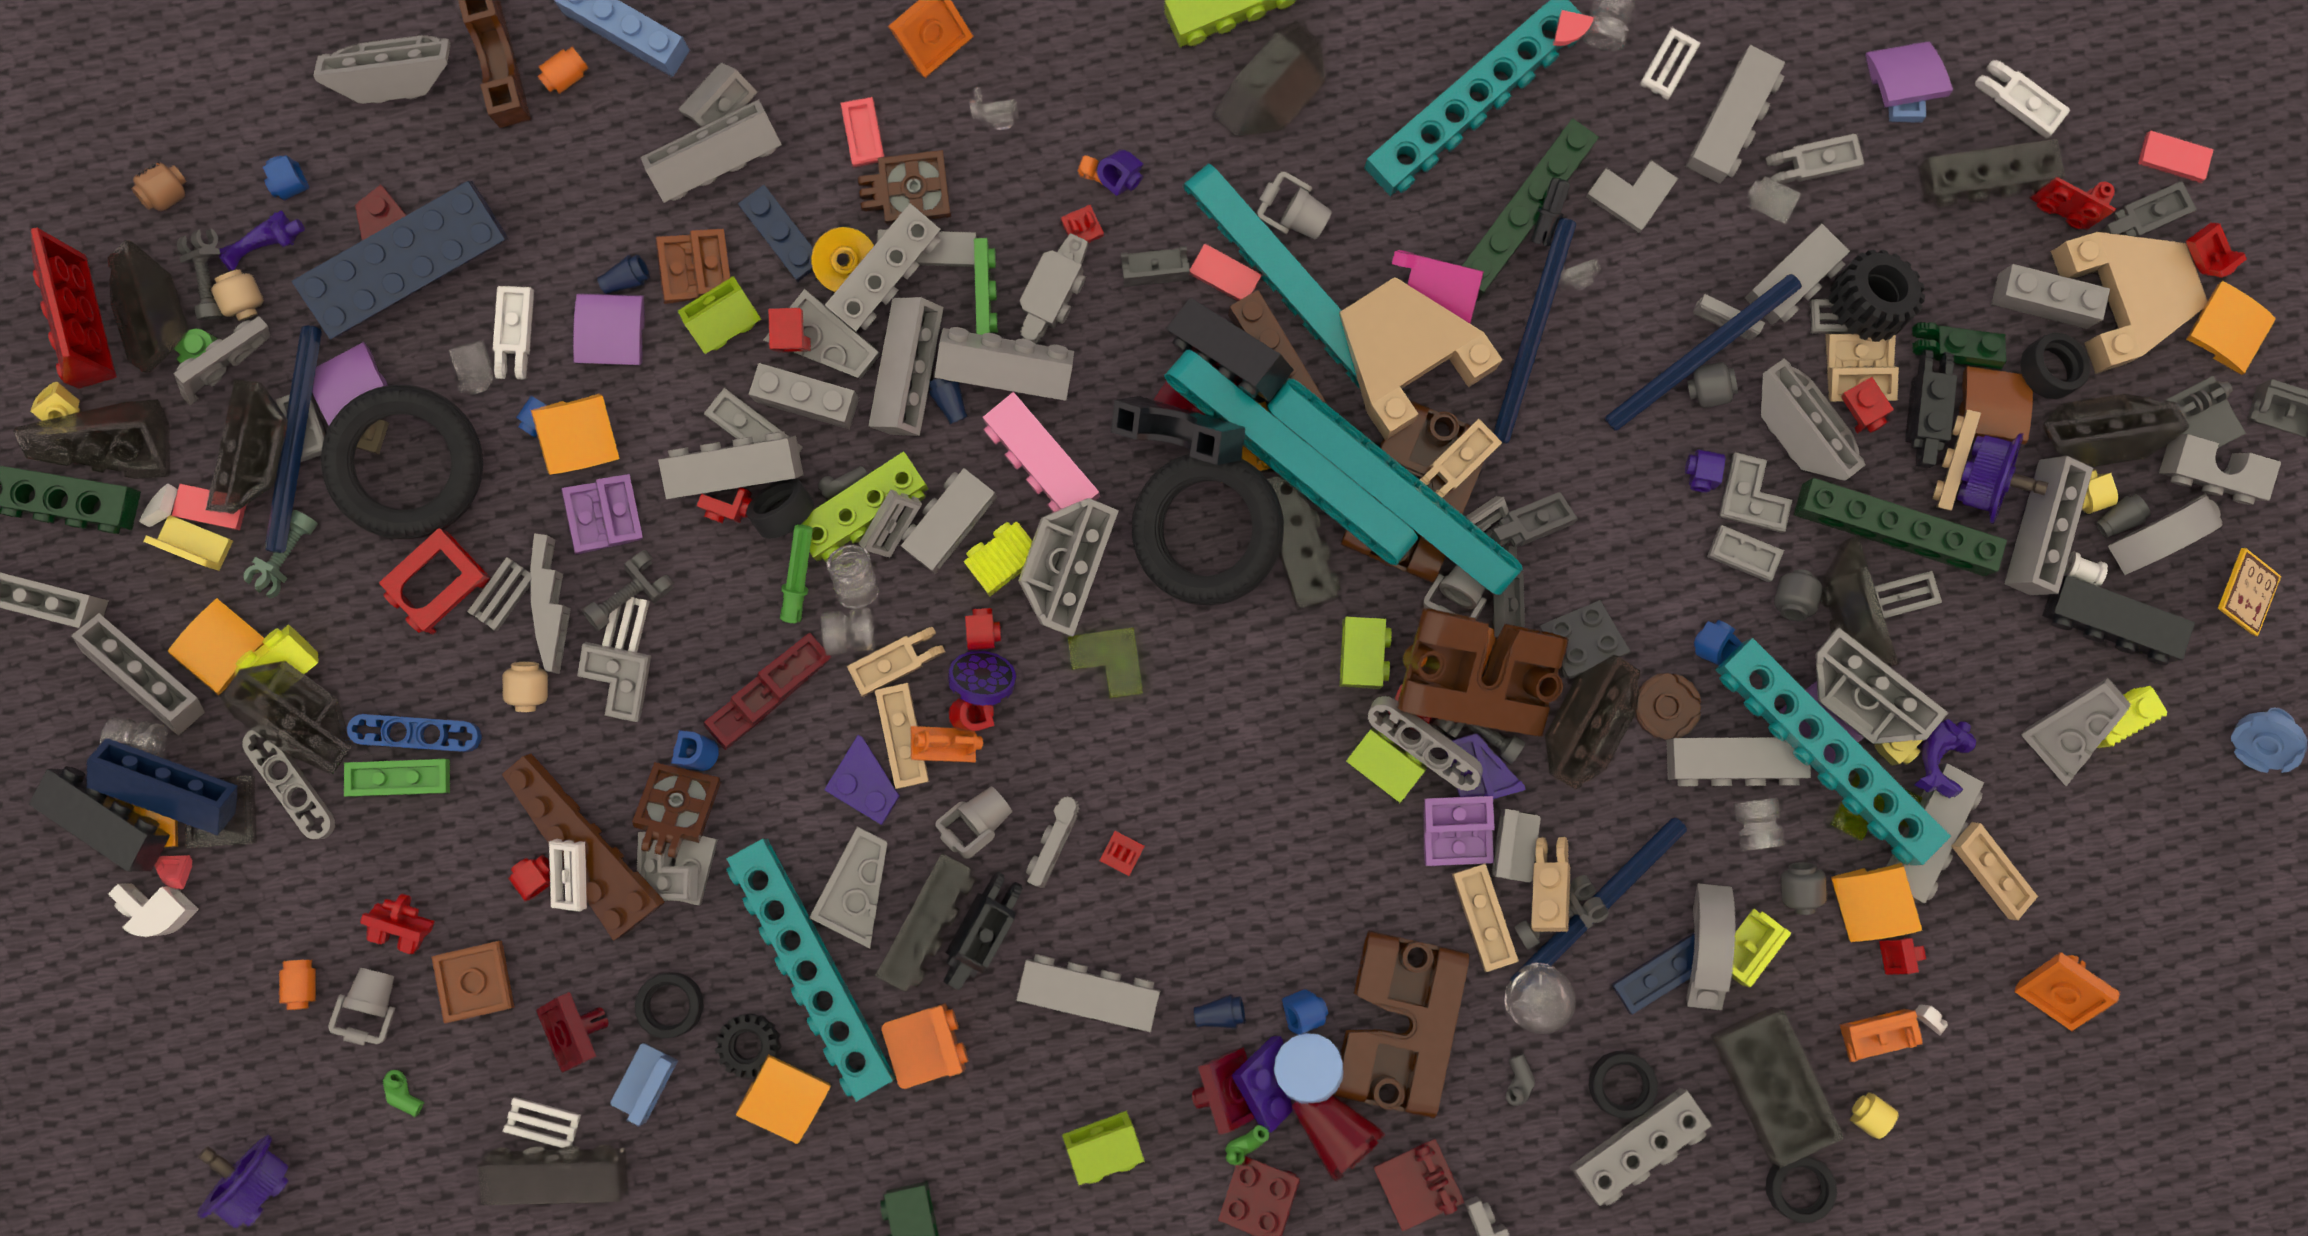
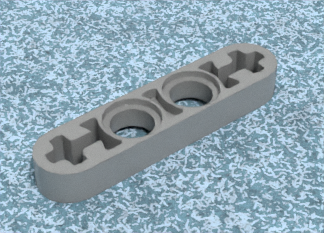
M1382 696L1373 701L1368 713V720L1376 730L1456 788L1469 791L1479 785L1483 768L1475 757L1417 715L1397 709L1398 701ZM1385 710L1390 712V716L1385 715L1381 717L1379 715V712H1384ZM1399 719H1401L1398 728H1395L1394 724H1397ZM1408 727L1415 728L1420 732L1421 737L1416 740L1409 739L1404 735L1403 730ZM1436 747L1442 748L1448 753V757L1442 760L1436 759L1431 755L1430 750ZM1461 771H1472V775L1467 774L1465 777L1460 774Z
M262 728L248 731L242 741L244 752L301 832L310 839H325L329 837L335 828V819L277 736L272 731ZM255 738H266L267 741L263 745L267 752L275 753L277 751V754L268 758L263 750H254V746L257 744ZM279 761H283L288 767L287 775L281 780H277L272 774L274 764ZM297 788H303L307 793V800L300 807L295 806L291 801V795ZM310 810L315 818H324L325 821L321 824L323 830H312L311 827L314 825V821L311 816L304 814L301 817L300 813Z

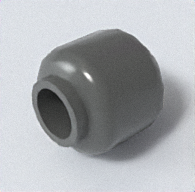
M1724 362L1700 366L1693 372L1694 379L1687 380L1690 399L1697 398L1699 405L1703 408L1731 403L1733 394L1738 393L1734 368H1728Z
M1797 569L1787 573L1779 579L1774 605L1784 618L1792 621H1804L1808 617L1815 615L1819 608L1823 590L1822 584L1807 570Z
M1797 862L1788 866L1789 869L1785 870L1780 877L1781 895L1784 905L1795 909L1796 914L1810 915L1816 913V908L1823 906L1828 899L1825 873L1818 869L1814 863Z

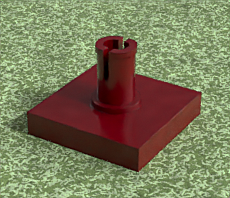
M568 992L536 1010L561 1073L596 1057L588 1035L608 1027L607 1017L591 1023L592 1020L605 1014L601 1007L579 1016L572 996Z
M1244 1047L1232 1050L1198 1067L1204 1087L1193 1090L1192 1100L1198 1109L1211 1107L1219 1135L1232 1132L1255 1119L1232 1077V1074L1248 1060Z

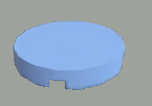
M1304 1033L1292 1037L1281 1047L1275 1058L1274 1073L1278 1085L1289 1098L1299 1103H1319L1327 1100L1338 1090L1343 1080V1062L1339 1050L1329 1039L1319 1034Z

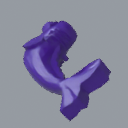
M280 210L256 226L239 241L227 247L219 248L220 255L218 256L229 271H234L239 260L248 252L279 243L283 248L290 244L294 245L295 237L305 231L299 219L290 222L285 213Z
M1946 719L1940 722L1927 740H1923L1922 759L1926 775L1914 784L1915 786L1924 789L1927 793L1937 790L1948 798L1956 797L1963 791L1959 784L1940 771L1938 765L1942 756L1949 750L1969 753L1975 748L1976 739L1970 733V724L1959 722L1956 726L1952 721Z

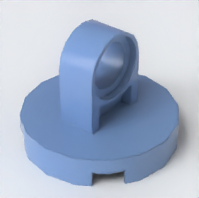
M2274 707L2270 708L2267 712L2248 714L2238 721L2231 735V742L2233 741L2236 748L2234 751L2236 757L2248 767L2260 772L2268 773L2269 769H2282L2281 773L2289 772L2300 765L2307 751V737L2302 728L2295 723L2289 713L2280 708Z

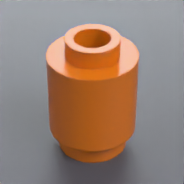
M570 47L566 51L562 49L541 64L539 68L542 73L538 75V78L549 92L556 89L561 94L584 77L583 72L589 68L575 49Z
M312 960L284 961L283 970H279V1004H287V1010L309 1009V1002L316 1001V968H312Z

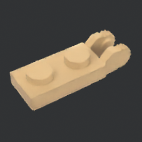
M1478 419L1430 465L1431 469L1420 480L1428 485L1430 480L1437 474L1446 483L1439 490L1435 491V493L1443 498L1451 489H1456L1502 442Z
M929 627L910 637L905 636L848 665L847 668L861 696L864 697L923 667L922 664L944 654L945 650L942 645L932 647L917 656L913 648L914 645L931 639L936 634L934 628Z
M1558 837L1556 843L1558 862L1547 863L1548 843L1546 838H1537L1535 851L1537 863H1534L1531 928L1534 932H1568L1570 865L1568 863L1569 850L1566 837Z

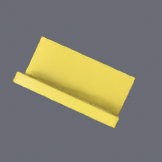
M170 515L167 517L158 539L146 535L143 542L202 566L220 571L233 540Z

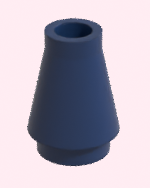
M627 255L597 279L602 291L605 294H610L644 285L645 280L650 279V273L644 260L639 255L633 257Z
M937 378L929 383L931 391L928 393L946 416L949 424L968 417L959 382Z
M1231 994L1205 1005L1194 1007L1196 1026L1238 1028L1239 1024H1245V1010L1241 996L1233 997Z

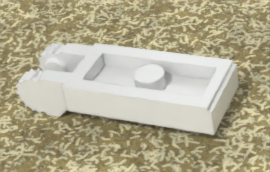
M1997 60L1990 62L1987 66V71L2007 84L2003 87L1985 75L1980 76L1975 82V86L1990 97L1995 98L1994 100L2046 139L2053 134L2070 111L2068 107L2019 71L2015 72Z
M497 287L493 351L495 352L494 374L498 379H505L507 354H516L514 367L516 378L525 379L527 376V354H530L534 290L531 287Z

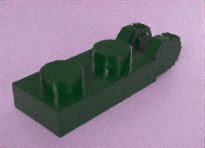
M1917 322V324L1912 326L1913 336L1915 338H1922L1912 343L1913 354L1920 356L1923 349L1933 351V358L1937 361H1940L1944 352L1954 354L1953 363L2002 369L2006 363L2005 334L1946 326L1938 327L1936 323Z

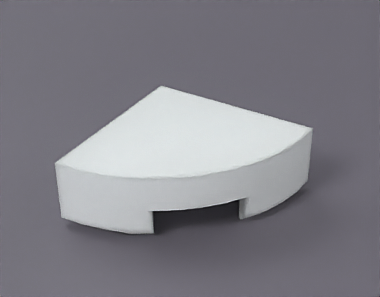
M170 484L162 487L145 508L139 522L151 527L170 516L178 489Z
M1922 1004L1915 1010L1918 1019L1938 1035H1941L1947 1028L1948 1022L1941 1019L1942 1014L1934 1007Z

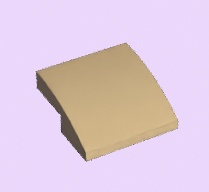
M1851 333L1826 334L1829 401H1843L1840 396L1844 392L1870 377L1874 378L1888 401H1897L1899 367H1894L1896 335L1886 341L1882 338L1879 342H1873L1870 337L1867 340L1860 339L1857 333L1853 335Z

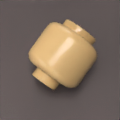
M238 269L215 278L216 284L211 288V292L224 316H236L238 321H242L258 314L255 308L263 304L264 298L251 274H242V271Z
M515 662L511 664L510 669L503 673V700L505 703L515 706V711L533 712L536 711V705L547 701L548 674L544 669L539 668V663Z

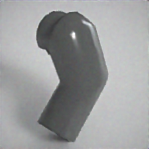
M859 466L835 480L831 476H825L819 481L818 489L822 491V496L831 499L867 476L868 473L862 466Z
M1524 1053L1508 1059L1515 1075L1506 1092V1100L1512 1106L1526 1103L1535 1086V1078Z

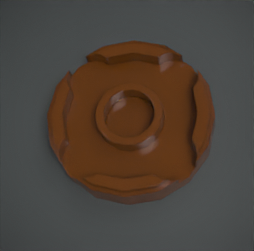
M1670 673L1654 675L1644 681L1636 692L1633 705L1635 717L1642 729L1653 737L1664 740L1681 738L1694 729L1701 716L1700 694L1694 684L1681 675Z

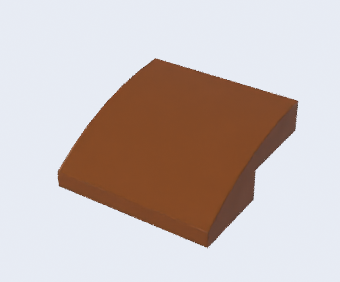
M724 229L690 231V235L656 237L655 242L664 304L696 300L730 278Z
M1967 366L1963 371V402L1959 406V416H1964L1967 409L1981 413L1974 437H1984L1987 435L2012 442L2019 433H2024L2022 444L2026 445L2031 426L2033 390L2027 385L2023 375Z

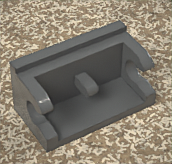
M1180 246L1179 249L1151 252L1121 253L1124 287L1189 280L1190 269L1187 260V246Z
M2273 379L2256 386L2248 420L2308 438V390Z

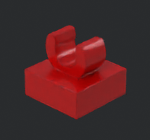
M1091 205L1061 217V222L1068 236L1071 233L1088 243L1104 236Z
M1114 831L1099 861L1130 876L1145 846Z
M1892 938L1879 941L1886 975L1919 972L1917 961L1926 959L1924 945L1914 947L1912 938Z

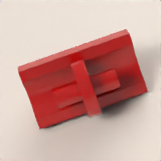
M402 893L396 901L385 899L383 904L376 903L369 913L362 914L360 924L367 926V941L384 944L389 940L390 934L399 936L397 945L399 951L413 954L420 948L424 937L432 931L435 921L418 916L419 909L410 906L411 896Z

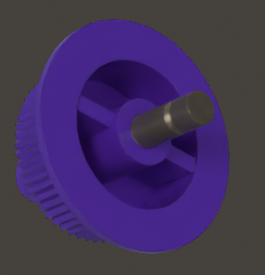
M2019 433L2012 442L1987 435L1984 437L1977 436L1971 454L1973 457L1965 466L1962 476L1963 482L1957 500L1962 501L1964 505L1989 511L1991 524L1995 523L2005 494L2008 493L2010 487L2029 492L2033 491L2036 494L2045 496L2048 482L2036 481L2033 478L2015 474V465L2024 433Z
M266 1135L261 1138L234 1166L222 1156L216 1155V1152L209 1146L199 1154L197 1158L205 1164H209V1167L222 1176V1179L213 1188L198 1210L197 1216L199 1218H204L214 1212L233 1228H236L242 1223L250 1226L263 1211V1208L260 1207L270 1195L273 1197L278 1195L289 1181L285 1177L288 1165L268 1151L272 1137Z

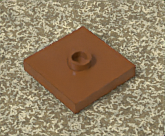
M502 941L431 956L444 1024L515 1008Z

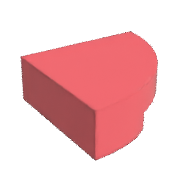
M1562 10L1553 45L1566 46L1580 39L1588 32L1594 17Z
M190 855L159 856L155 868L165 885L175 889H184L192 868V859Z

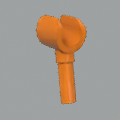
M1083 156L1078 168L1079 175L1084 177L1085 174L1086 179L1101 183L1096 171L1099 161L1090 156Z

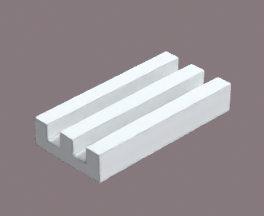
M1671 28L1639 85L1650 88L1652 92L1659 93L1668 100L1700 42ZM1673 38L1677 39L1679 42L1657 81L1652 80L1651 77ZM1686 44L1690 46V49L1667 88L1662 83L1683 46Z
M631 597V599L625 602L626 605L615 648L623 650L634 605H637L639 608L628 651L637 652L650 601ZM621 605L609 615V623L607 624L602 643L603 646L611 647Z
M562 839L549 841L551 908L573 911L586 909L585 842L573 843L571 840L562 842ZM562 850H564V870L562 862ZM564 883H565V901H564V894H563V884H564Z
M519 1097L512 1099V1108L508 1112V1122L504 1126L503 1132L565 1149L572 1148L581 1114ZM519 1108L571 1121L570 1127L518 1113ZM519 1121L567 1134V1138L563 1139L515 1126V1122Z

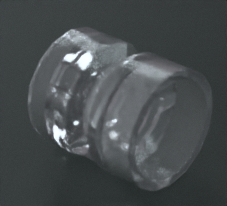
M1593 0L1590 16L1594 17L1588 32L1583 36V41L1590 47L1609 52L1622 50L1625 47L1629 31L1627 25L1632 20L1635 1Z
M847 545L836 549L827 560V569L833 581V588L838 601L847 608H861L872 603L879 593V585L873 571L869 553L866 549L856 545Z
M870 607L850 609L847 615L841 610L822 612L821 629L826 655L845 654L849 648H853L855 652L875 650L874 625Z
M112 717L107 721L102 730L100 744L106 738L163 758L168 732L164 724L147 721L138 723L133 719Z
M1778 798L1733 804L1736 822L1744 825V828L1739 831L1741 851L1786 845L1784 830L1775 821L1781 817Z

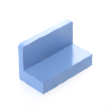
M642 1043L611 1100V1105L629 1114L628 1121L638 1126L646 1123L678 1060L646 1043Z

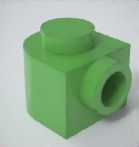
M191 329L184 333L172 348L180 354L176 359L182 363L189 358L196 359L206 352V348L212 342L218 339L204 330Z

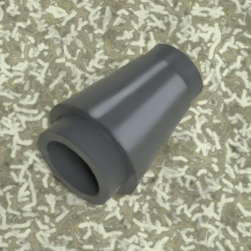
M2139 495L2124 496L2100 520L2096 521L2095 525L2103 537L2108 539L2111 536L2146 523V518L2151 516V512Z

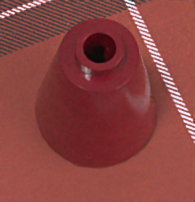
M1334 1095L1319 1103L1304 1104L1295 1101L1291 1106L1330 1177L1336 1182L1344 1176L1342 1173L1348 1167L1353 1169L1378 1145L1379 1142L1377 1140L1385 1137V1133L1378 1126Z

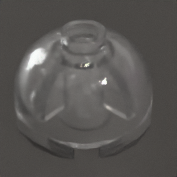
M1534 963L1519 970L1518 972L1521 974L1516 977L1514 982L1510 980L1506 988L1504 1000L1507 1013L1514 1019L1516 1024L1534 1034L1546 1035L1561 1030L1571 1020L1576 1006L1575 990L1568 978L1559 970L1544 963Z

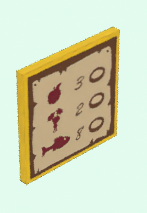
M2241 548L2218 609L2250 634L2258 636L2281 576L2248 549Z

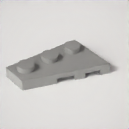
M804 289L789 307L803 310L804 336L811 338L810 352L794 353L859 379L866 374L881 355L876 348L829 310L809 291ZM769 333L763 339L766 342H769Z
M260 316L252 321L246 320L240 323L235 328L233 334L224 340H215L206 348L205 353L196 359L189 358L178 366L174 376L181 396L190 406L199 399L195 395L199 389L209 384L213 387L222 379L221 377L226 372L227 365L231 363L233 366H237L270 338L268 325Z
M2106 678L2027 727L2021 735L2063 784L2067 786L2103 739L2107 737L2127 712L2131 704L2115 685Z
M857 826L809 918L870 948L887 841Z

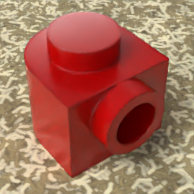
M992 608L973 609L972 616H965L968 650L995 649V642L1001 641L1000 621H993Z
M960 698L954 701L949 709V720L953 727L959 731H979L994 726L992 718L994 709L992 705H976Z
M544 855L531 860L525 858L511 868L513 874L509 877V881L525 902L535 898L550 886V861Z

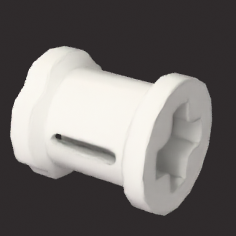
M2073 551L2069 554L2064 576L2068 575L2100 587L2106 578L2108 565L2102 561L2095 563L2081 558L2080 553Z

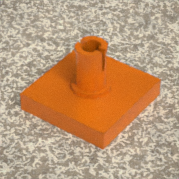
M918 0L888 26L916 70L924 78L974 37L951 0Z
M2062 952L2021 979L2014 991L2071 1031L2117 1003L2120 993L2085 969L2086 963L2083 960L2078 963L2079 957L2074 955L2066 956Z

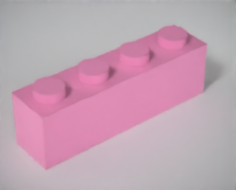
M1014 392L983 416L984 422L987 425L983 431L995 445L1001 441L1008 450L1004 455L1016 469H1019L1021 466L1030 475L1026 481L1038 495L1043 491L1051 501L1047 505L1052 512H1056L1086 498L1095 501L1100 498V493Z

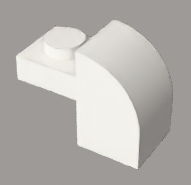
M117 884L108 893L116 901V909L123 915L132 917L122 928L137 936L147 937L171 934L185 925L199 910L181 891L171 887H161L150 899L133 884Z

